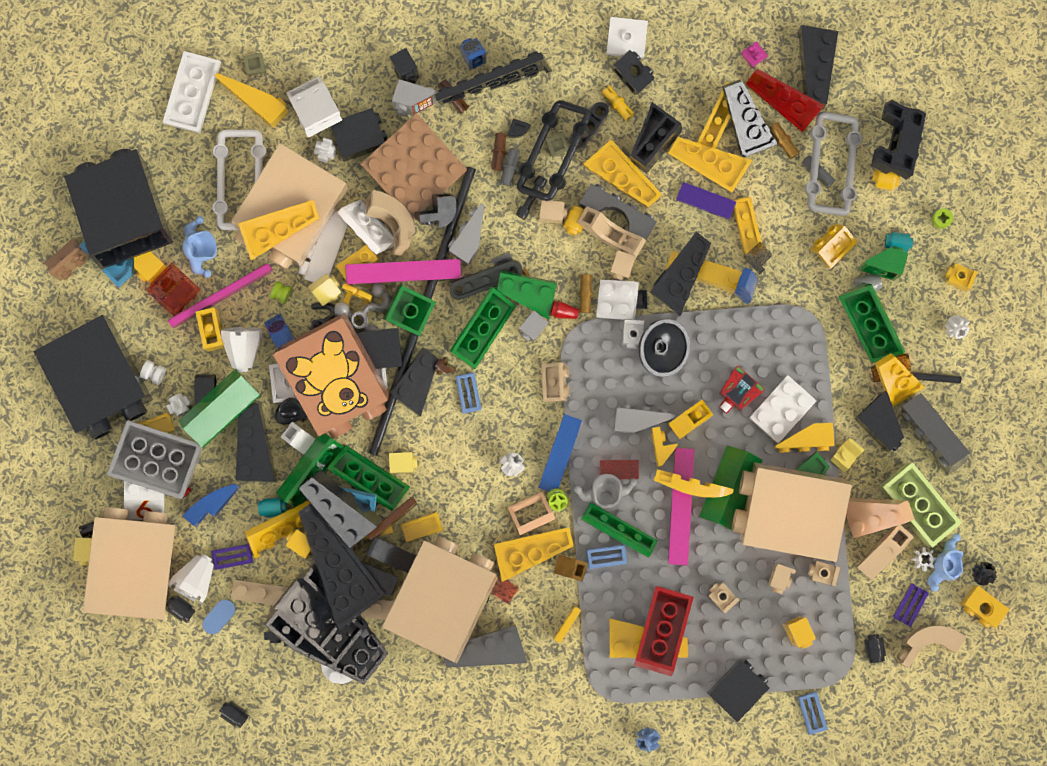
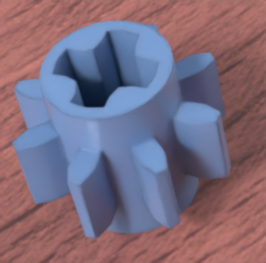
M647 726L636 733L639 737L636 743L642 751L647 750L649 753L660 746L657 743L660 740V735L655 729H649Z

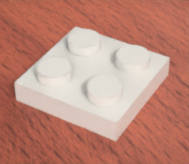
M600 280L596 317L635 320L639 283L633 281Z

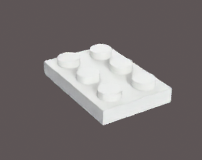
M362 200L344 206L338 211L342 220L355 231L358 237L362 238L371 251L378 254L394 246L393 233L379 219L365 216L366 205Z
M787 375L749 419L778 444L812 407L816 400Z

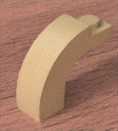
M372 190L366 199L365 216L380 219L391 228L394 236L393 254L401 256L409 248L410 238L415 233L413 219L408 210L397 199L386 193Z
M586 206L577 221L583 229L598 240L616 250L635 257L638 256L646 242L643 237L622 229L607 219L600 211Z
M928 625L920 627L903 640L902 643L907 645L908 648L902 650L898 663L905 668H909L920 650L933 643L940 644L952 653H957L966 636L955 629L945 626Z

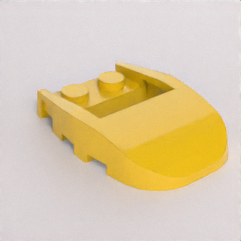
M656 469L654 481L680 492L699 497H722L732 494L734 490L705 482L704 486L700 484V480L690 478L689 481L682 480L681 475Z

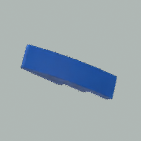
M744 268L735 290V294L745 304L751 302L758 282L752 269Z
M564 414L538 488L548 492L551 489L559 488L582 420Z

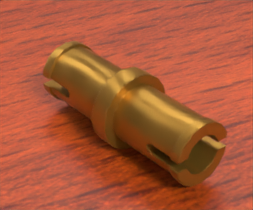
M779 122L769 127L771 133L778 141V146L783 148L789 159H793L800 153L790 140L791 136L786 134Z
M590 274L580 275V291L578 292V296H580L579 313H591V296H593V292H591L592 275Z

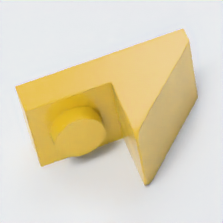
M655 427L651 429L656 465L661 467L678 444L663 446V442H666L665 433L660 430V427Z

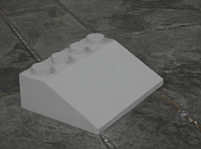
M127 420L107 476L182 500L197 467L203 448L196 442Z

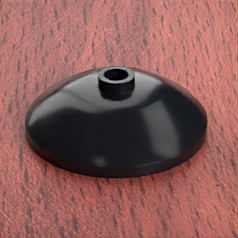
M670 319L654 321L644 330L639 341L638 353L643 367L649 373L660 377H667L677 373L688 359L690 339L685 328L677 321Z

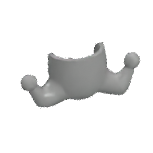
M603 474L594 480L591 489L582 490L581 486L577 485L573 490L578 494L580 500L594 501L597 506L609 509L616 506L621 497L631 492L632 488L637 485V480L631 478L628 484L622 485L616 476Z

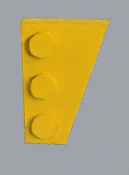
M889 354L875 363L884 391L888 393L893 407L925 388L893 354Z

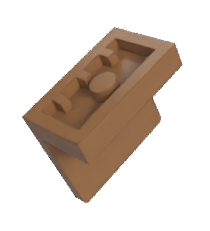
M72 238L44 264L50 269L49 273L61 281L68 279L77 266H83L89 256L79 246V243Z

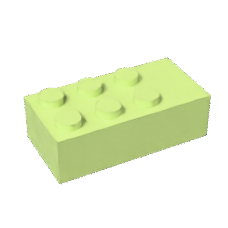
M913 462L905 463L878 486L887 499L908 500L914 520L907 522V524L926 547L933 548L962 523Z

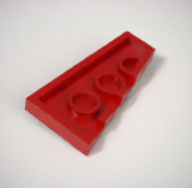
M758 68L745 83L801 132L808 127L825 106Z

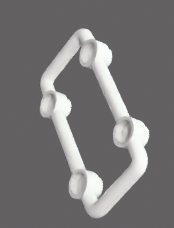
M254 129L222 130L218 134L217 145L213 148V154L217 158V201L213 203L212 209L217 214V225L222 230H237L232 223L224 222V215L229 210L227 203L224 201L225 159L229 156V150L225 146V137H255V144L251 148V154L255 158L256 182L263 171V159L267 155V150L263 145L261 132Z

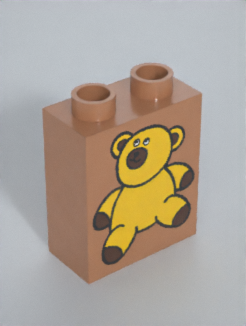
M346 313L278 347L273 353L275 360L318 436L329 432L332 438L339 437L352 429L349 420L363 414L366 421L387 410L383 403L388 400L389 392Z

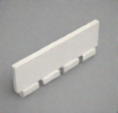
M338 211L334 212L318 238L317 244L313 246L307 256V259L311 260L310 263L304 261L298 273L304 275V279L314 283L325 273L330 276L348 226L342 220Z

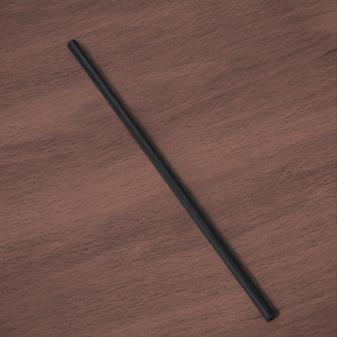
M467 167L456 198V214L446 227L435 260L446 259L449 250L448 245L453 239L476 169L472 167ZM428 280L423 296L432 299L438 280ZM411 332L402 354V366L397 368L389 393L409 366L419 337ZM390 394L385 403L387 410L380 417L368 452L376 456L379 453L397 401Z

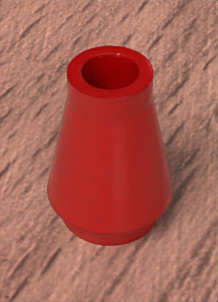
M560 300L553 301L550 316H554L555 319L576 320L579 309Z

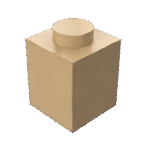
M542 200L539 222L562 224V220L567 219L568 208H564L565 202Z
M618 250L610 271L613 279L628 281L636 257Z

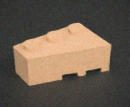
M849 498L846 518L853 538L914 520L908 500Z

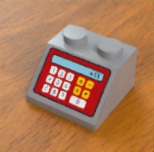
M398 80L392 99L394 110L401 116H413L436 104V91Z

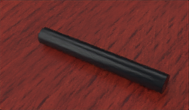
M910 372L917 380L961 384L962 379L961 376Z

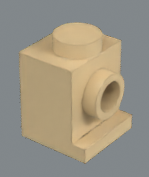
M814 561V564H810L808 575L812 581L836 586L840 567ZM823 569L827 571V575L825 577L821 576V571Z
M774 564L767 586L772 587L771 591L782 595L783 591L786 588L789 589L792 577H790V574H795L796 570L780 564Z
M716 582L709 588L710 593L707 596L723 613H726L739 601L723 582L720 584ZM721 593L726 594L725 600L719 598Z

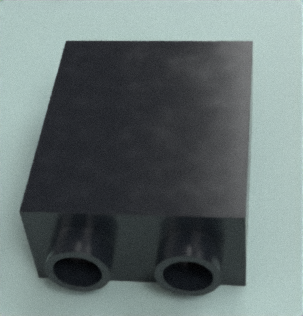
M137 149L117 150L111 154L108 160L97 164L93 162L82 163L74 169L73 173L64 176L89 256L101 270L173 243L148 165Z
M101 315L33 351L76 434L83 436L89 434L92 441L97 440L113 431L110 423L124 416L126 422L127 420L133 421L148 412L145 404L152 401L153 398L143 379L140 378V373L115 325L108 317Z

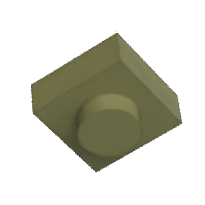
M262 53L243 56L247 76L266 73Z
M563 133L545 140L552 158L566 154L569 149Z

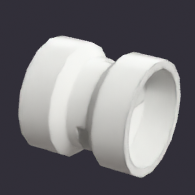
M147 360L140 372V378L150 379L152 383L159 385L166 373V368L161 365L155 366L154 362Z

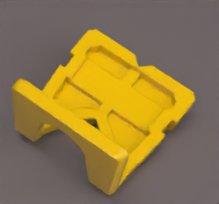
M346 283L343 284L342 289L346 292L343 302L348 306L350 305L352 295L365 301L361 308L365 304L371 303V294Z

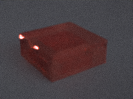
M501 580L492 594L509 604L519 588L508 580L504 582Z

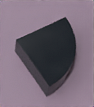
M513 118L507 137L519 138L523 136L524 133L526 134L529 131L531 124Z

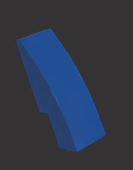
M232 484L211 492L191 506L182 517L193 526H198L208 513L212 516H217L239 490L240 486Z

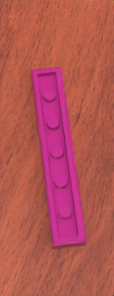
M460 259L345 265L347 284L461 278Z
M266 263L172 317L168 321L170 326L173 328L178 327L195 317L197 311L211 308L272 273V267Z
M675 448L673 473L681 475L682 480L689 481L690 478H693L695 449ZM673 488L668 564L688 565L692 495Z

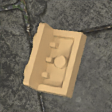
M566 363L542 364L543 402H564L570 396V387L566 381V377H569V367L566 366Z

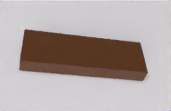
M410 497L367 535L369 539L373 542L375 537H379L417 505L416 500Z

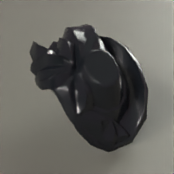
M296 398L285 399L275 411V419L278 424L288 425L297 421L304 422L308 419Z

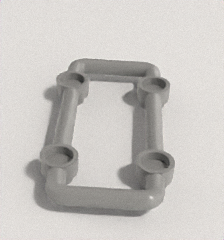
M820 112L816 116L815 126L810 130V137L813 140L810 180L804 186V192L808 196L807 205L811 211L845 216L851 210V202L857 197L853 181L857 146L862 142V135L858 132L859 122L853 116L830 112ZM823 119L851 124V132L845 138L849 146L846 184L845 188L840 192V198L844 201L843 208L815 204V197L821 191V185L817 182L821 140L827 134L823 126Z

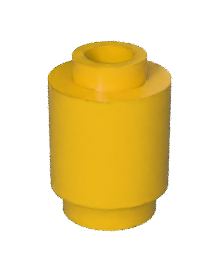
M573 206L572 210L569 211L563 226L566 229V233L573 236L581 234L583 228L577 221L585 209Z

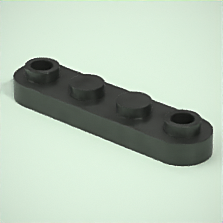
M509 260L455 280L450 286V294L453 298L461 300L489 290L490 287H497L500 271L522 274V265L517 260ZM511 266H514L517 270L515 272H511L509 268ZM461 286L463 291H457L456 287Z

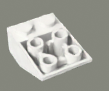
M320 76L286 92L306 131L309 129L313 130L321 123L331 121L340 114Z

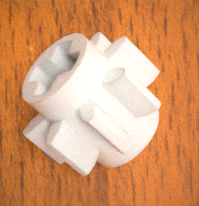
M323 138V142L317 141L314 155H318L317 159L319 161L327 163L328 159H334L337 146L333 145L332 140Z
M960 315L952 316L946 322V333L950 338L953 336L955 339L963 338L969 332L970 327L968 324L970 322L965 316L962 318Z
M182 393L169 398L170 404L166 406L170 414L175 413L179 417L189 411L188 406L192 405L189 397H183Z
M508 452L500 460V463L503 464L501 469L504 474L516 477L525 468L522 465L524 460L519 454Z
M921 547V552L913 551L916 556L911 561H915V569L920 566L922 571H927V567L934 568L932 563L936 558L932 556L933 550L926 552V548ZM921 556H927L925 559L927 563H921L923 560Z

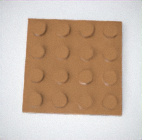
M417 113L360 164L386 194L403 204L413 220L415 219V212L424 211L432 203V195L442 194L467 171L463 164Z

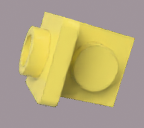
M848 438L838 448L830 461L845 473L864 449L851 438Z

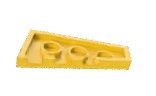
M677 137L668 152L670 156L731 193L752 162L750 159Z
M612 140L607 142L583 164L585 168L646 208H649L662 196L659 190Z
M310 200L238 223L250 260L255 259L319 219L314 200Z
M306 501L293 509L287 510L285 513L270 518L268 521L245 531L254 558L257 559L261 556L260 552L268 548L270 550L276 546L275 542L280 538L284 537L286 539L295 528H302L298 512L311 502Z
M570 528L494 544L502 582L572 548L573 541Z
M609 618V657L636 658L644 627ZM683 637L678 658H688L687 637Z

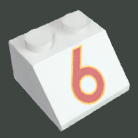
M124 481V509H128L127 520H143L144 511L164 513V494Z

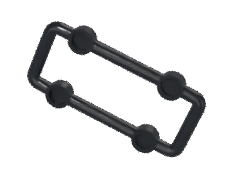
M559 100L553 104L550 111L542 116V123L544 124L527 162L522 163L518 169L520 177L517 182V189L519 192L543 201H551L557 191L565 187L566 179L564 175L580 140L589 135L588 123L591 119V112L588 108ZM559 108L584 115L582 120L573 126V133L575 135L558 172L551 175L549 179L551 188L548 194L524 186L526 180L533 178L535 175L533 165L550 128L558 125L557 113Z

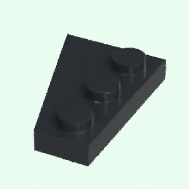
M424 347L421 348L389 394L416 415L421 416L435 373V366L439 359Z

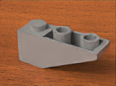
M482 204L478 208L476 206L473 208L469 215L471 218L468 223L464 222L459 229V236L457 239L454 237L448 245L450 248L449 254L460 259L467 266H469L479 251L484 215V205Z
M621 405V408H616L614 432L634 434L675 418V414H671V410L659 409V412H653L648 407H640V410H635L630 405Z

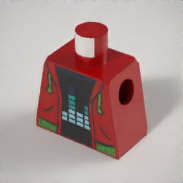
M737 365L719 393L725 399L718 407L726 414L733 407L740 411L763 393L765 388Z

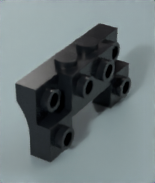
M892 99L884 105L881 120L893 126L888 149L880 146L874 150L871 166L885 174L893 172L906 180L913 176L916 160L919 156V146L922 142L921 136L926 113L919 109L905 107Z

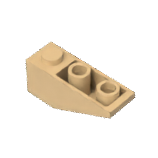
M901 525L891 527L860 562L857 568L870 580H873L902 552L914 536Z

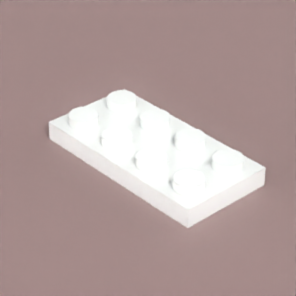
M183 52L163 124L201 133L216 82L214 75L219 72L221 65L219 60Z

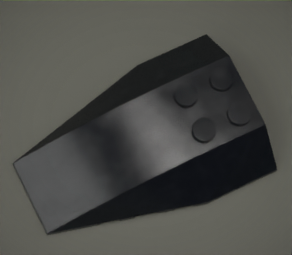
M315 563L292 582L271 608L264 624L292 650L365 685L388 655V652L361 615L337 631Z

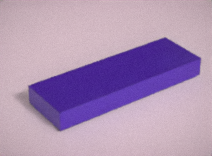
M683 182L676 201L726 220H730L736 206V201Z

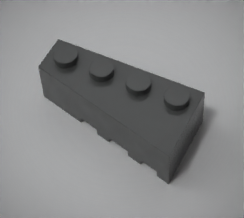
M922 393L902 406V418L911 424L915 434L922 439L927 449L932 453L947 475H950L967 462L970 452Z
M516 625L469 639L457 664L444 658L446 668L527 663Z

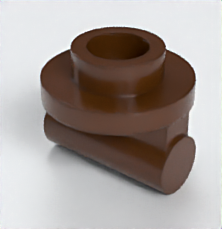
M447 357L439 359L435 366L438 375H442L443 372L448 374L456 371L454 365H448Z

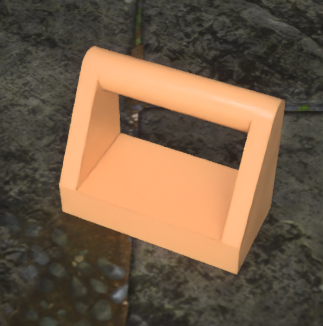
M543 492L507 507L520 535L555 520ZM542 500L548 514L520 526L514 512Z

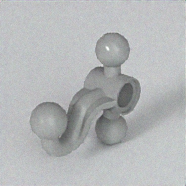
M374 283L370 289L374 297H382V304L367 303L360 311L352 313L349 311V306L346 303L339 302L335 305V314L339 316L346 313L354 330H379L376 325L367 324L368 318L366 314L370 310L376 312L387 310L391 298L385 291L383 284ZM355 316L360 318L359 326L354 323Z

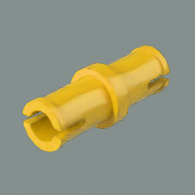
M611 86L602 91L601 94L611 103L612 109L617 110L625 121H628L635 115L624 102L625 99L620 97Z

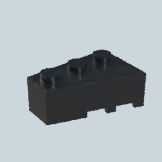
M651 102L649 112L630 155L634 165L647 174L680 135L682 124Z

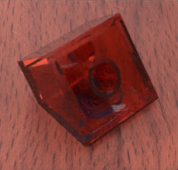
M171 263L146 289L173 317L182 312L187 303L194 299L201 290L174 263Z

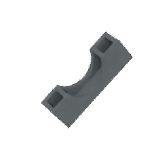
M590 184L579 203V207L585 209L588 206L600 212L605 210L617 211L625 217L629 232L641 236L645 240L648 239L657 223L651 214L639 212L638 207L631 203L627 205L621 201V197L614 193L610 195L599 184Z

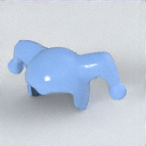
M198 216L196 220L186 224L183 228L185 239L182 249L184 255L189 259L191 271L194 274L204 275V277L209 278L211 271L202 269L201 264L203 261L213 259L216 256L217 244L211 232L195 231L197 225L204 222V218Z
M958 533L953 534L952 538L945 542L943 552L935 560V569L927 579V584L934 592L938 591V584L943 580H955L963 572L962 557L964 554L962 551L955 549V543L961 539Z

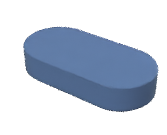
M228 599L219 601L203 620V629L209 634L220 632L235 614V604Z

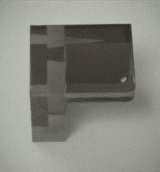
M759 242L744 256V259L760 275L765 270L762 265L772 257V254Z

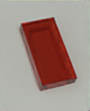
M600 460V475L611 474L619 480L639 479V460Z

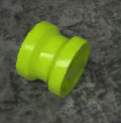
M946 208L939 209L932 216V223L938 229H945L953 221L952 212Z
M277 281L271 291L270 298L273 300L278 299L280 303L286 304L292 292V287L284 286L281 282Z
M554 488L548 492L547 501L550 508L554 511L564 510L568 504L564 491Z

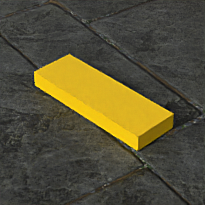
M751 196L733 200L736 201L733 211L744 256L763 252Z

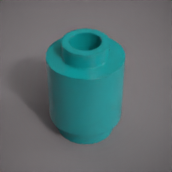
M886 233L884 248L896 246L903 248L904 252H908L913 247L914 238H911L909 233Z
M280 497L265 498L262 501H258L259 516H264V518L276 517L288 509L287 503Z

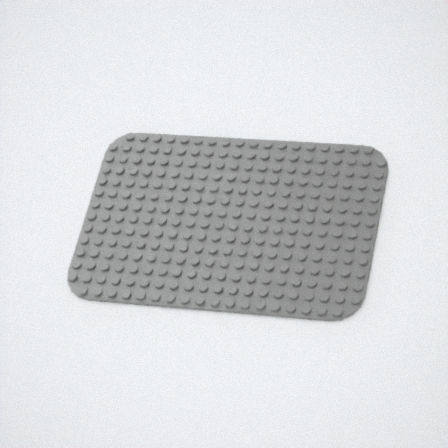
M786 304L682 312L680 316L677 313L637 315L635 320L644 321L643 332L654 321L670 319L680 323L688 333L690 352L685 365L671 376L660 377L649 373L643 367L638 349H629L627 345H622L624 320L597 318L581 322L568 333L562 344L560 361L566 363V366L569 367V377H566V381L570 387V396L567 397V401H564V412L566 415L582 420L568 460L576 559L588 563L587 549L624 545L581 520L590 502L595 503L594 501L580 500L578 494L573 489L577 485L581 486L582 490L591 489L594 480L603 474L616 476L622 485L628 484L629 480L634 478L637 480V485L632 488L628 495L621 497L616 506L602 509L658 540L649 558L625 545L627 564L589 569L587 565L583 582L578 580L584 664L589 683L599 695L612 702L619 703L710 697L707 692L740 659L743 662L747 660L754 667L752 671L757 676L761 674L768 680L766 685L770 689L767 692L818 689L836 684L847 675L855 656V636L844 528L837 562L746 546L742 544L739 538L740 533L732 532L730 529L700 518L699 515L706 497L692 495L688 565L668 564L672 488L654 481L656 469L673 473L675 449L661 467H657L651 434L652 428L660 427V430L665 433L666 442H663V446L678 444L676 448L695 449L693 479L700 480V484L704 486L705 482L712 483L727 445L748 451L763 459L761 464L794 470L816 452L817 448H810L809 452H798V449H790V452L779 453V449H773V446L777 445V443L749 419L788 375L809 393L816 402L780 442L814 423H833L834 446L829 447V451L817 452L830 466L825 475L839 478V468L830 461L837 451L827 341L822 324L808 310L800 306ZM631 331L630 336L636 337V331ZM738 365L765 388V391L739 411L733 407L726 414L718 407L725 399L719 393L733 369ZM703 400L714 415L679 439L669 426V423ZM621 405H630L635 410H640V407H648L653 412H659V409L671 410V414H675V418L634 434L614 432L616 408H621ZM617 549L591 553V557L622 553V551ZM616 557L601 560H593L592 565L622 561L623 558ZM818 561L840 567L836 586L810 580L808 575L810 564ZM774 564H780L796 570L795 574H790V577H792L789 589L786 588L783 591L782 595L771 591L772 587L767 586ZM823 569L821 571V576L825 577L827 575V571ZM716 582L718 584L723 582L739 599L726 613H723L707 596L710 593L709 588ZM656 586L694 597L683 636L688 638V658L677 659L672 677L634 666L636 658L609 657V618L644 627ZM721 593L719 598L725 600L726 594ZM798 616L807 618L816 637L812 641L813 644L804 649L791 644L782 625Z

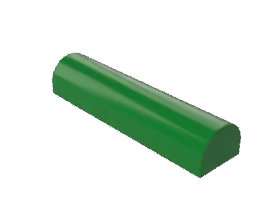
M590 502L581 518L582 521L647 558L650 557L658 542L657 539Z

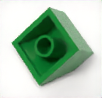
M893 246L867 259L858 267V270L873 275L878 274L879 277L895 281L903 275L909 253L904 252L903 248Z
M398 285L382 319L420 336L436 301L403 285Z

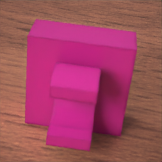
M757 41L741 53L751 68H754L768 57Z

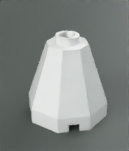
M233 327L221 330L222 342L232 368L237 369L239 372H248V368L253 367L262 338V328L247 327L248 329H243L242 327Z
M204 554L201 556L196 555L171 578L168 586L171 588L174 585V591L194 602L197 598L199 599L198 603L202 605L207 596L214 566L211 563L212 559Z

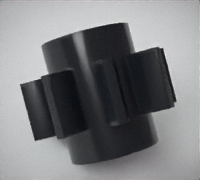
M981 562L980 565L975 564L972 569V576L977 584L986 586L989 582L991 584L994 583L997 578V571H995L996 569L991 563Z

